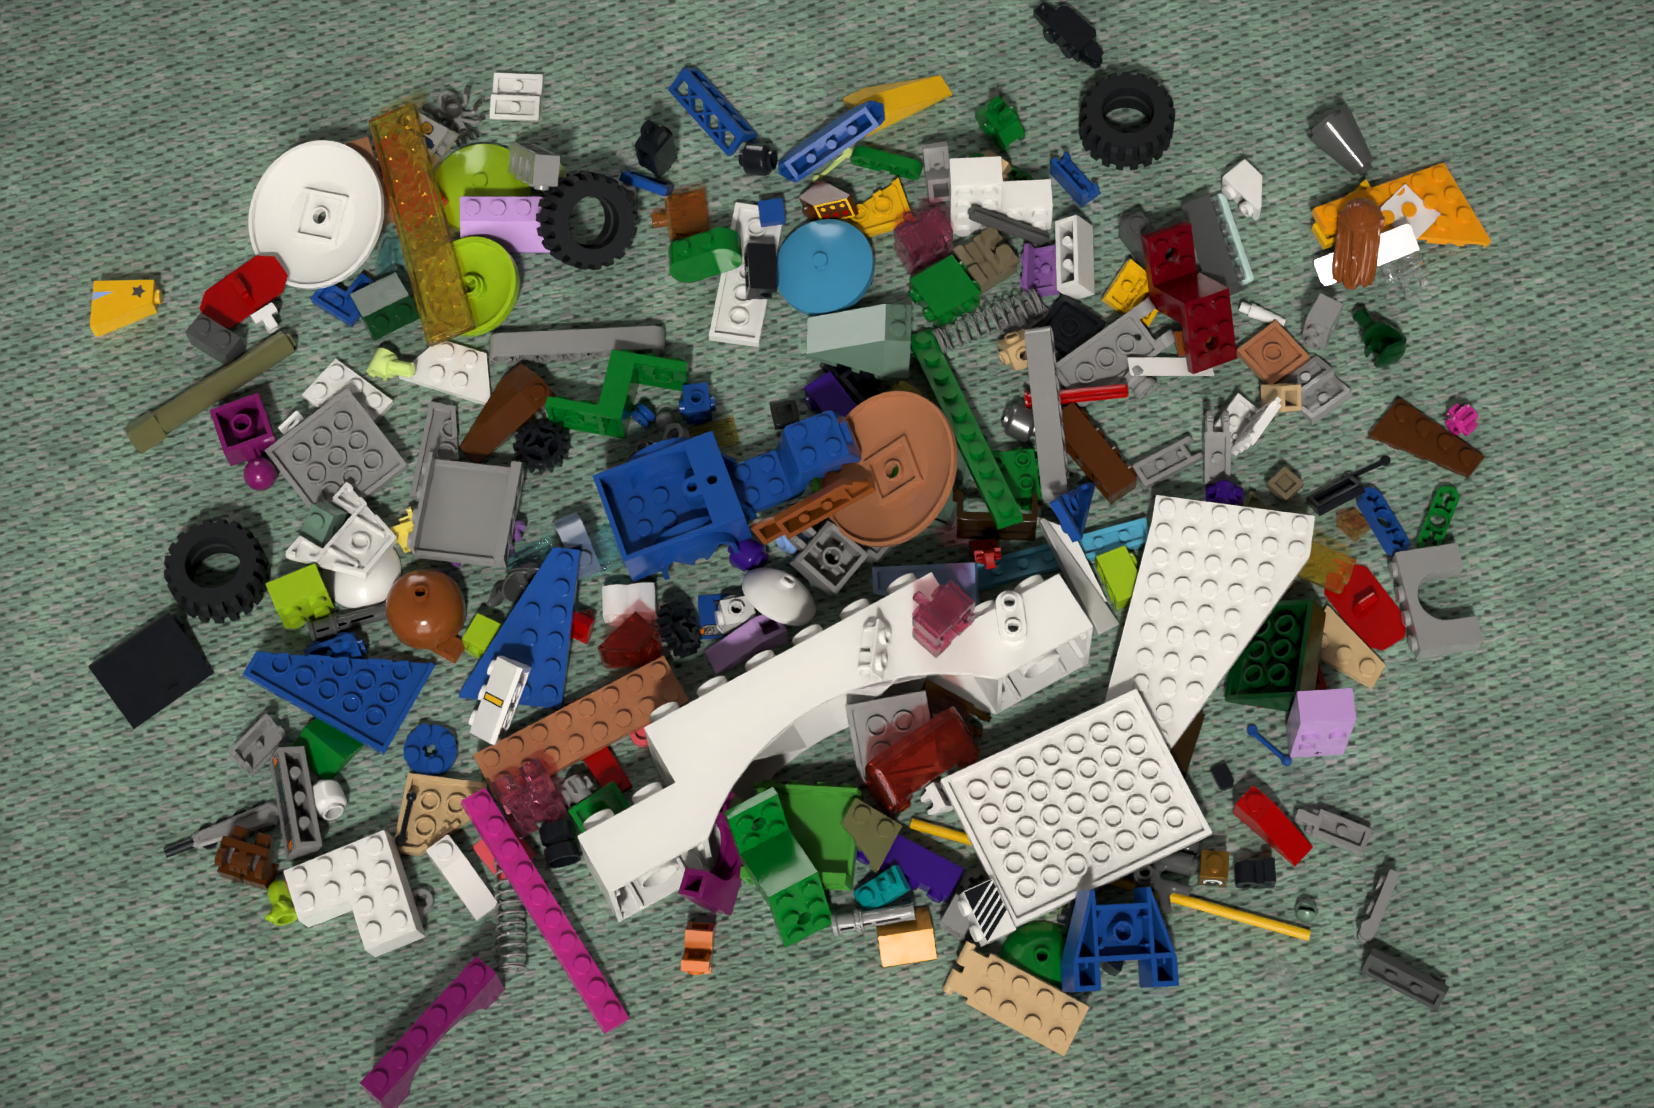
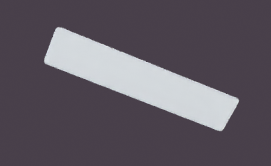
M1127 358L1131 376H1134L1132 368L1137 365L1144 370L1142 374L1137 376H1215L1213 368L1196 374L1188 372L1186 358Z

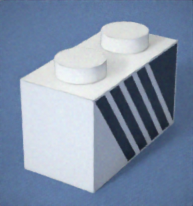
M993 879L970 888L958 896V908L964 917L967 916L971 924L969 927L970 934L975 942H979L981 947L1003 938L1016 930Z

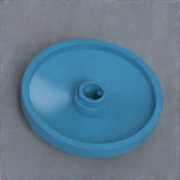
M822 219L805 224L785 240L776 257L778 289L784 299L794 309L806 315L820 316L846 311L865 295L871 285L875 272V258L872 248L866 237L856 227L847 222L836 219Z

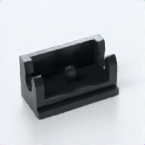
M747 243L744 252L746 300L771 299L772 293H777L775 244Z

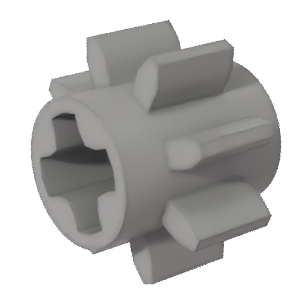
M576 774L565 780L562 785L564 790L561 794L567 805L571 807L592 795V792L596 789L587 775L581 778Z

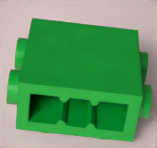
M953 255L948 256L909 279L910 290H908L910 298L915 304H920L925 319L929 323L933 322L936 328L952 324L957 317L965 312L971 313L980 304V293L982 291L976 280L969 278L963 262L957 261Z
M1018 447L1006 452L992 450L991 452L1018 507L1024 511L1031 510L1032 494H1038V505H1040L1041 497L1043 496L1041 483L1038 479V457L1035 458L1034 448Z

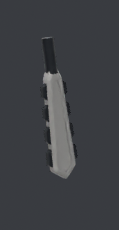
M262 801L253 805L251 810L243 809L236 812L232 818L224 817L217 820L213 826L209 824L204 825L191 838L164 847V853L168 858L193 848H205L207 850L216 848L217 844L221 842L223 835L229 837L235 825L248 829L250 831L249 837L253 836L257 831L262 833L271 831L280 822L277 805L271 801L267 803Z

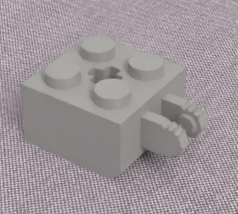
M827 521L817 531L810 527L802 532L809 538L807 543H804L797 535L790 539L786 537V539L799 550L798 554L789 564L830 598L838 593L869 554L854 541L844 536L834 523ZM830 555L832 557L830 559V564L826 561L825 556Z

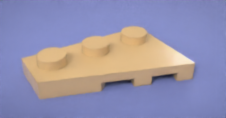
M1327 605L1324 610L1326 618L1319 661L1373 689L1386 665Z

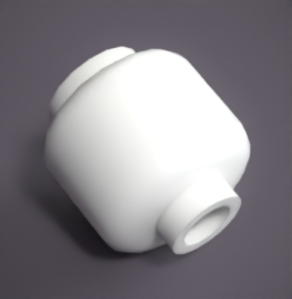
M320 780L316 782L312 787L317 817L325 820L337 819L343 814L347 806V799L341 785L334 780Z

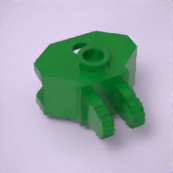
M1000 96L994 97L990 103L975 112V118L980 128L999 149L1006 152L1010 149V144L1013 141L1025 139V132L1018 121L1017 111L1012 106H1008Z

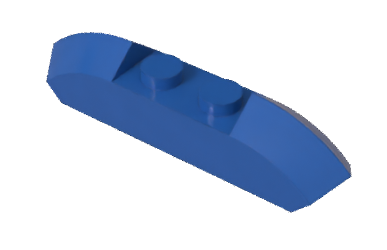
M871 100L850 109L791 150L778 163L779 175L794 183L798 182L878 128L885 120L883 103Z

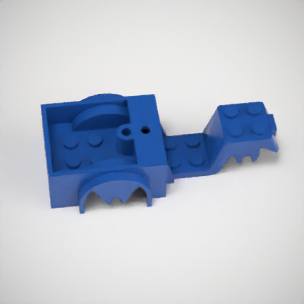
M828 410L786 426L775 450L738 464L736 459L720 452L713 431L694 438L678 437L654 443L638 451L626 463L592 476L623 562L633 582L658 572H662L664 579L668 580L670 577L667 570L673 561L695 565V561L700 558L709 560L719 544L729 545L732 547L734 554L739 553L736 543L752 537L747 522L758 518L756 513L800 497L814 477L823 479L829 471L839 473L842 470V464L857 463L862 458L847 419L834 411Z

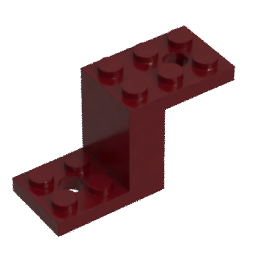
M1184 221L1143 235L1142 243L1150 300L1155 305L1156 310L1182 324L1188 372L1196 374L1237 359L1229 288L1197 271L1191 223ZM1173 247V255L1171 258L1166 259L1165 255L1168 249ZM1213 336V343L1211 346L1206 347L1209 337Z

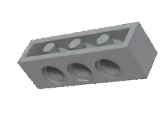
M510 143L508 172L515 175V179L522 180L521 182L528 183V186H533L537 190H549L550 186L558 187L559 155L537 144Z

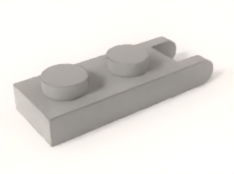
M1187 436L1131 466L1135 470L1137 480L1144 490L1203 460L1202 452L1192 456L1186 446L1193 442L1191 436Z

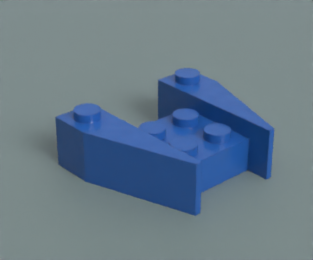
M1151 887L1133 888L1134 903L1096 905L1095 890L1078 891L1061 960L1062 992L1101 991L1100 962L1138 960L1140 988L1179 986L1177 956Z

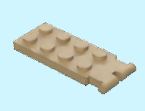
M967 940L956 963L965 968L963 972L952 968L942 990L952 995L953 991H956L968 998L966 1004L1065 1056L1091 1006L993 953L989 957L975 950L977 946L975 943Z

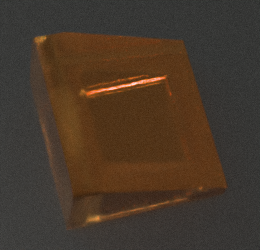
M1355 508L1340 517L1336 525L1354 543L1371 530L1364 516Z

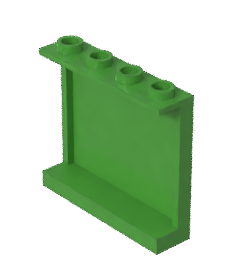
M764 779L762 783L753 782L757 795L771 787L777 792L788 827L817 870L823 889L852 891L858 848L854 844L853 837L847 834L840 822L854 798L864 802V795L857 786L845 783L841 784L840 787H830V784L824 782H815L814 786L804 785L800 781H789L788 784H779L778 781ZM741 867L740 878L746 884L755 885L744 867Z

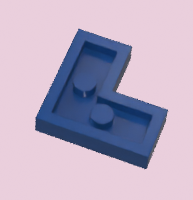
M361 273L346 292L332 285L326 288H318L310 299L319 308L348 326L353 327L360 319V315L349 294L375 281Z

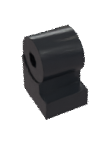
M1264 858L1263 861L1246 860L1235 863V887L1253 889L1274 888L1276 884L1275 858Z

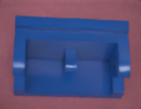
M1064 152V157L1060 162L1056 157L1050 161V174L1082 208L1101 194L1099 186L1096 183L1092 184L1071 161V155L1068 152Z

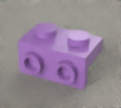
M1025 243L1024 253L1021 254L1023 275L1020 277L1021 288L1028 295V290L1034 288L1039 298L1060 294L1057 290L1056 245L1035 249L1030 243Z

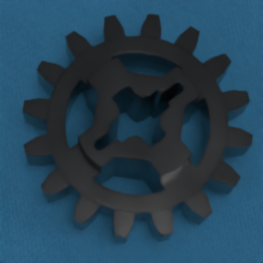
M540 419L537 425L532 420L529 421L530 427L528 429L524 426L520 427L522 435L515 434L516 443H513V449L516 451L514 453L516 461L520 460L523 468L528 466L529 473H533L535 469H538L540 475H543L544 469L548 468L549 472L552 473L554 465L562 467L560 459L568 458L566 451L570 450L569 442H566L568 441L567 433H562L561 425L554 428L552 420L546 425L543 419Z
M677 600L660 606V610L657 611L660 618L656 619L660 628L657 631L662 638V643H667V650H673L674 656H680L681 659L697 653V649L701 647L698 641L702 638L697 633L700 627L697 621H695L696 617H691L690 609H685L684 603L678 604Z

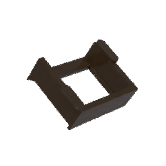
M953 490L952 500L958 502L957 538L1035 541L1037 517H1041L1042 506L1038 505V494H1032L1031 514L1022 513L1023 522L997 530L989 512H963V490Z

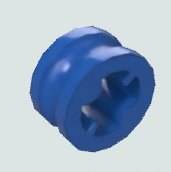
M641 403L637 405L636 411L632 410L630 412L632 418L645 429L649 427L650 421L654 422L656 419L654 414Z

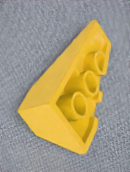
M941 75L862 88L842 98L848 110L870 100L883 103L885 120L878 128L865 136L867 137L951 96L952 92Z

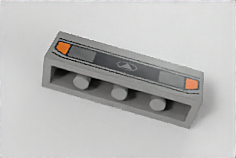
M304 746L278 747L269 763L286 859H311L322 847L305 748Z

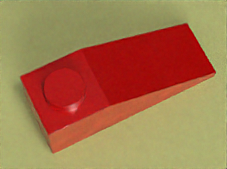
M1254 785L1235 804L1233 814L1294 867L1313 848L1277 805Z

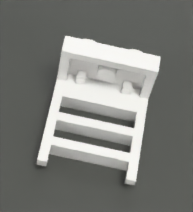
M1239 393L1233 397L1224 410L1229 411L1231 454L1237 456L1238 453H1242L1244 449L1247 450L1250 445L1253 446L1282 406L1279 404L1281 401L1279 397H1276L1259 409ZM1221 415L1213 425V432H1222Z

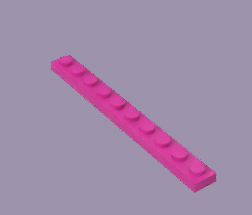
M486 788L463 799L460 804L604 1035L628 1021L629 1016Z

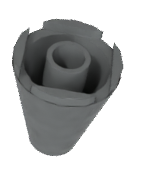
M1344 105L1338 108L1341 112L1337 116L1333 113L1328 115L1311 130L1312 133L1307 134V137L1352 175L1358 173L1362 176L1372 169L1371 163L1374 159L1351 109Z

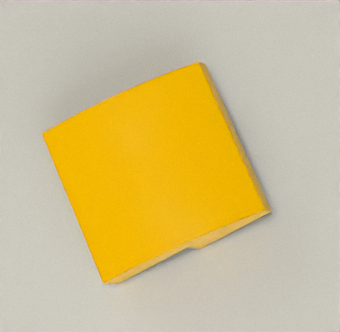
M1132 259L1127 260L1101 300L1115 311L1124 315L1145 299H1150L1146 271ZM1153 310L1140 320L1145 327H1149L1158 310Z

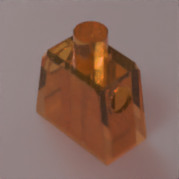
M704 188L665 198L666 212L651 213L652 227H667L670 240H681L709 230Z

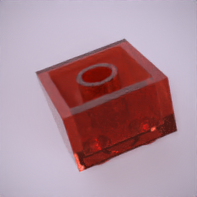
M636 611L597 647L602 666L606 669L641 668L660 658V651L662 650L658 631Z

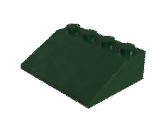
M1314 599L1287 600L1277 603L1229 670L1225 693L1226 702L1291 711L1297 691L1315 690L1326 612Z

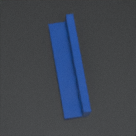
M684 67L669 87V92L727 156H732L742 142H752L758 136L757 132L699 68ZM684 81L688 85V96H683L678 90ZM695 98H700L703 101V112L698 113L695 109ZM710 115H715L718 118V129H713L710 126ZM729 131L736 138L730 147L725 143V132Z

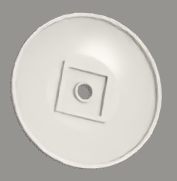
M318 140L291 148L269 166L254 191L249 209L248 225L250 241L255 255L275 256L288 275L286 284L292 287L318 289L343 281L358 270L369 257L377 243L384 220L382 186L377 173L368 160L353 148L342 143ZM325 211L326 218L324 222L319 224L318 216Z

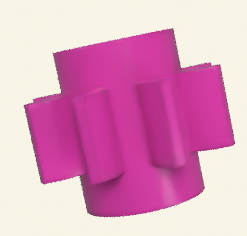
M1456 403L1445 415L1448 418L1445 421L1446 426L1455 435L1463 432L1465 436H1468L1478 425L1476 422L1478 415L1468 404L1460 407Z

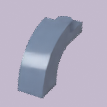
M575 512L552 521V526L561 547L581 550L578 580L601 572L600 563L578 513Z

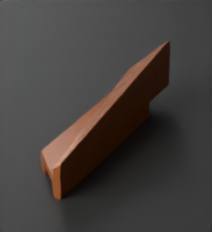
M872 477L865 480L841 478L784 511L750 525L751 529L764 545L784 534L790 539L876 491L874 480Z

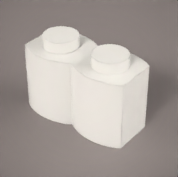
M642 582L630 585L615 584L603 586L602 607L605 623H609V625L614 627L623 626L625 622L630 621L646 625L650 624L652 620L658 619L655 583Z

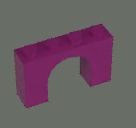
M733 792L729 793L715 821L721 835L720 852L715 866L710 872L686 867L678 891L679 895L708 911L730 916L732 915L741 885L740 870L743 865L741 864L724 812L745 801Z

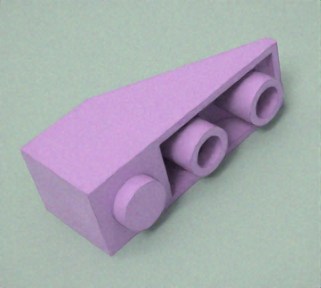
M762 614L751 619L707 649L705 654L717 675L750 660L758 651L772 650L787 643V630L784 624Z

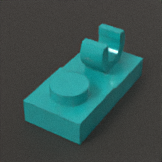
M894 865L854 891L853 894L860 909L866 911L887 906L911 890L900 866Z

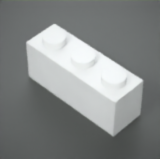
M1078 215L1055 221L1057 290L1072 300L1094 295L1093 226Z

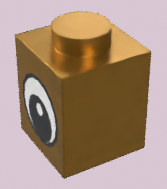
M1201 850L1198 885L1226 887L1229 870V852Z

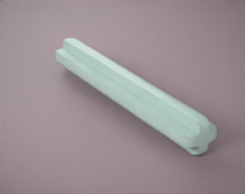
M1217 194L1212 198L1215 201L1219 200L1224 211V214L1221 215L1222 221L1227 223L1231 232L1228 240L1236 248L1238 258H1235L1237 266H1241L1245 275V280H1242L1243 284H1248L1253 281L1254 276L1226 196Z

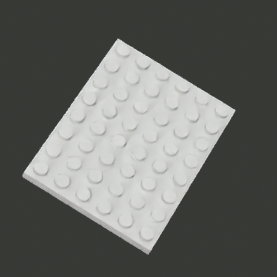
M1137 688L940 780L989 880L993 879L1015 927L1061 907L1071 900H1075L1078 891L1099 889L1212 834Z

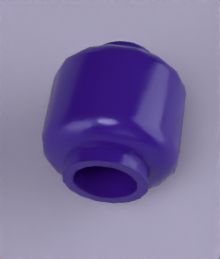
M752 537L736 543L739 549L737 554H734L732 547L728 546L727 552L730 553V564L743 572L763 568L768 559L765 545Z

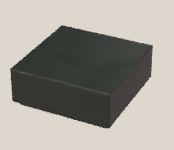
M795 399L770 404L775 430L783 429L800 421Z

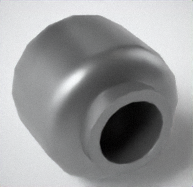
M1015 405L1012 409L1008 407L1001 427L1005 428V435L1022 442H1027L1031 436L1035 437L1033 410L1021 405Z

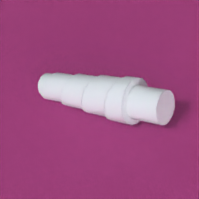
M1242 302L1239 308L1240 312L1248 315L1247 317L1271 324L1276 320L1283 327L1286 321L1281 316L1273 314V312L1265 310L1254 303L1250 305Z

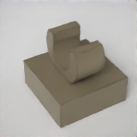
M1284 466L1267 482L1266 488L1286 504L1303 488L1304 482Z

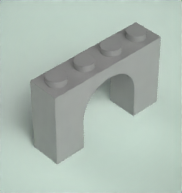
M1457 543L1395 552L1392 561L1389 562L1390 576L1395 578L1397 585L1395 587L1396 600L1401 602L1403 608L1401 612L1402 623L1409 631L1408 647L1410 651H1414L1416 660L1476 650L1480 648L1483 642L1477 616L1453 620L1437 619L1429 615L1422 608L1418 600V588L1426 582L1460 575L1464 566Z

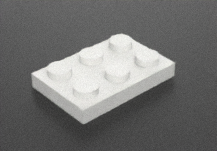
M336 358L302 394L303 399L315 408L320 409L348 388L375 424L394 404L393 400Z

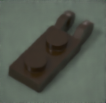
M926 679L921 690L926 691L929 712L960 729L964 728L974 735L981 737L984 732L979 727L966 722V719L972 713L983 722L989 723L992 717L975 708L971 702Z

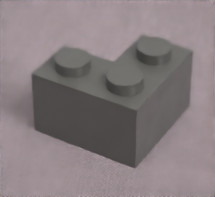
M1140 211L1120 222L1118 237L1139 265L1146 271L1142 236L1180 222L1175 218L1154 229ZM1173 247L1168 249L1165 255L1166 259L1171 258L1173 255Z

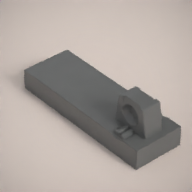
M1372 948L1361 970V973L1435 1011L1440 1007L1450 987L1445 984V979L1432 972L1426 975L1375 948Z

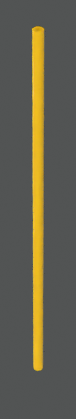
M914 818L911 820L910 829L972 846L967 834ZM1124 877L1108 884L1133 891V888H1135L1134 880ZM1152 891L1154 898H1158L1157 893ZM1177 893L1170 895L1172 903L1307 941L1310 937L1311 930L1192 896Z

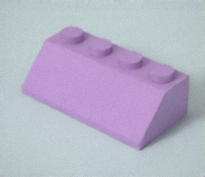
M460 197L461 239L466 237H484L495 241L509 253H550V250L545 249L541 242L544 238L538 236L536 229L541 227L540 222L536 221V213L540 214L542 208L538 206L540 199L545 200L546 197Z

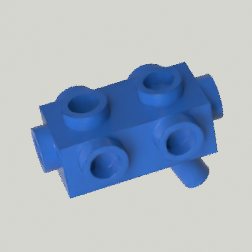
M352 631L350 633H339L333 639L325 642H314L308 648L303 649L305 656L323 655L336 658L364 659L363 654H366L367 650L362 638L357 640Z

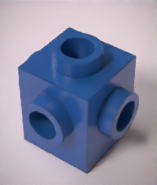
M708 382L682 385L683 399L679 400L680 415L686 416L687 424L702 425L707 421H712L711 412L716 411L715 396H709Z

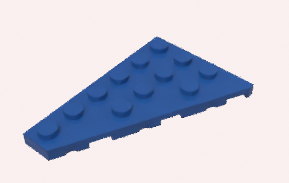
M552 548L459 692V698L478 700L482 686L488 684L490 675L487 674L491 661L493 659L496 660L498 656H504L532 667L519 705L554 709L563 708L581 550Z
M256 651L242 677L384 755L433 671L435 664L431 662L415 663L402 660L391 661L371 658H336L323 655L273 654Z

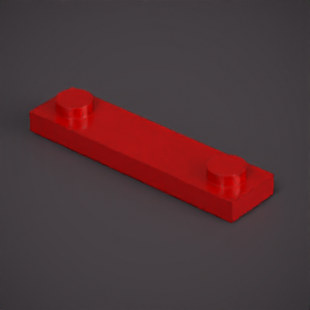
M608 747L583 759L601 788L614 781L623 794L633 787Z

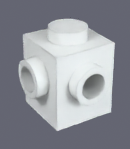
M730 595L720 600L718 609L714 612L716 624L722 627L723 635L734 632L756 617L754 607L745 596L738 597L737 595Z

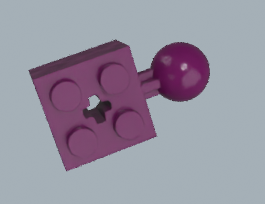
M259 393L209 410L224 455L230 466L247 461L248 463L243 472L245 483L256 491H264L271 488L276 481L277 471L274 464L263 458L262 455L267 454L264 450L277 440Z

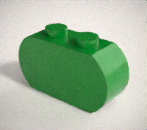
M717 227L672 242L668 248L670 275L680 282L694 283L737 269L742 263L740 235L732 229Z

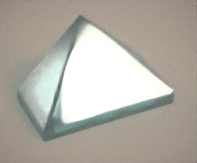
M384 237L375 265L376 274L384 278L396 272L402 284L414 285L416 281L406 240Z

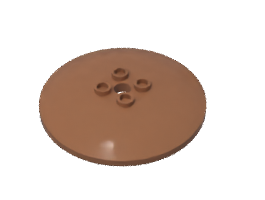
M890 391L863 401L845 417L861 452V461L842 464V470L839 473L829 471L825 474V478L820 479V489H823L841 478L855 480L873 478L876 491L831 515L829 518L839 528V531L852 541L865 546L880 548L904 543L917 536L934 521L949 498L956 477L958 461L957 444L953 429L939 407L930 400L915 393ZM898 466V474L892 478L893 468Z

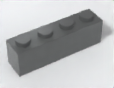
M1208 193L1182 204L1181 207L1185 220L1192 225L1194 248L1203 274L1228 287L1230 296L1245 290L1242 280H1245V275L1241 266L1236 264L1235 258H1238V254L1233 243H1229L1228 236H1231V232L1227 223L1222 221L1221 215L1224 214L1219 200L1215 201Z

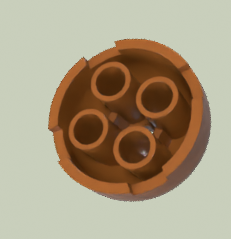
M418 569L403 575L389 590L385 603L386 618L394 635L403 644L416 649H433L451 637L454 638L464 626L467 615L464 596L458 584L447 574L434 569Z

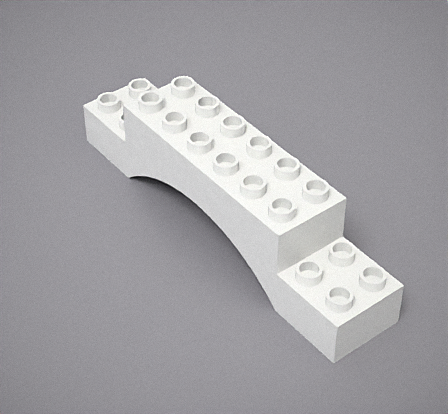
M932 572L918 580L913 573H909L893 581L886 590L889 595L871 605L867 599H860L848 605L839 615L842 621L823 630L819 624H815L803 629L793 638L794 647L776 656L772 650H766L755 655L745 664L747 672L729 682L725 676H717L710 679L697 690L698 699L681 708L677 702H669L653 711L649 716L651 724L644 727L652 762L667 787L663 789L661 783L655 782L641 788L632 796L631 800L634 805L617 815H614L611 809H605L593 814L582 825L585 832L577 836L587 867L617 921L621 922L679 890L686 867L710 872L717 862L721 846V835L715 821L729 793L733 792L745 801L754 797L757 794V790L753 787V782L762 783L764 779H771L778 771L808 748L824 738L848 728L845 704L920 691L926 679H929L971 702L975 708L985 713L998 714L1087 665L1093 625L1060 574L1046 581L1042 579L1041 575L1031 576L1018 584L1013 590L1023 600L1027 626L1026 638L1018 645H1007L1000 639L995 602L993 600L985 601L973 608L966 616L969 623L964 624ZM1009 600L1004 604L1006 606H1013L1014 602ZM876 619H880L891 632V643L888 645L886 656L888 666L884 671L883 681H880L874 674H871L869 678H863L859 676L860 672L857 670L860 652H870V649H863L861 647L863 628L867 626V623H876ZM1010 626L1008 630L1011 632H1016L1018 628L1016 626Z

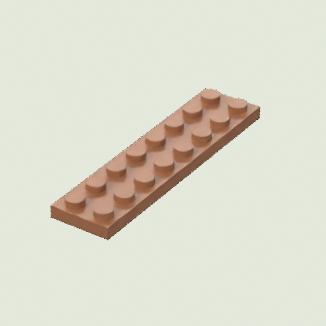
M662 656L500 740L499 744L491 745L475 753L473 757L499 804L651 724L649 716L660 706L669 702H677L681 708L689 703V699L667 660Z

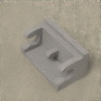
M266 713L228 753L233 761L253 777L273 756L277 748L282 747L290 738L281 726L278 727Z

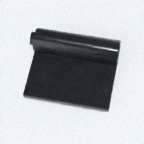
M166 611L88 666L133 729H136L214 674L180 628L184 624L175 612L170 615Z

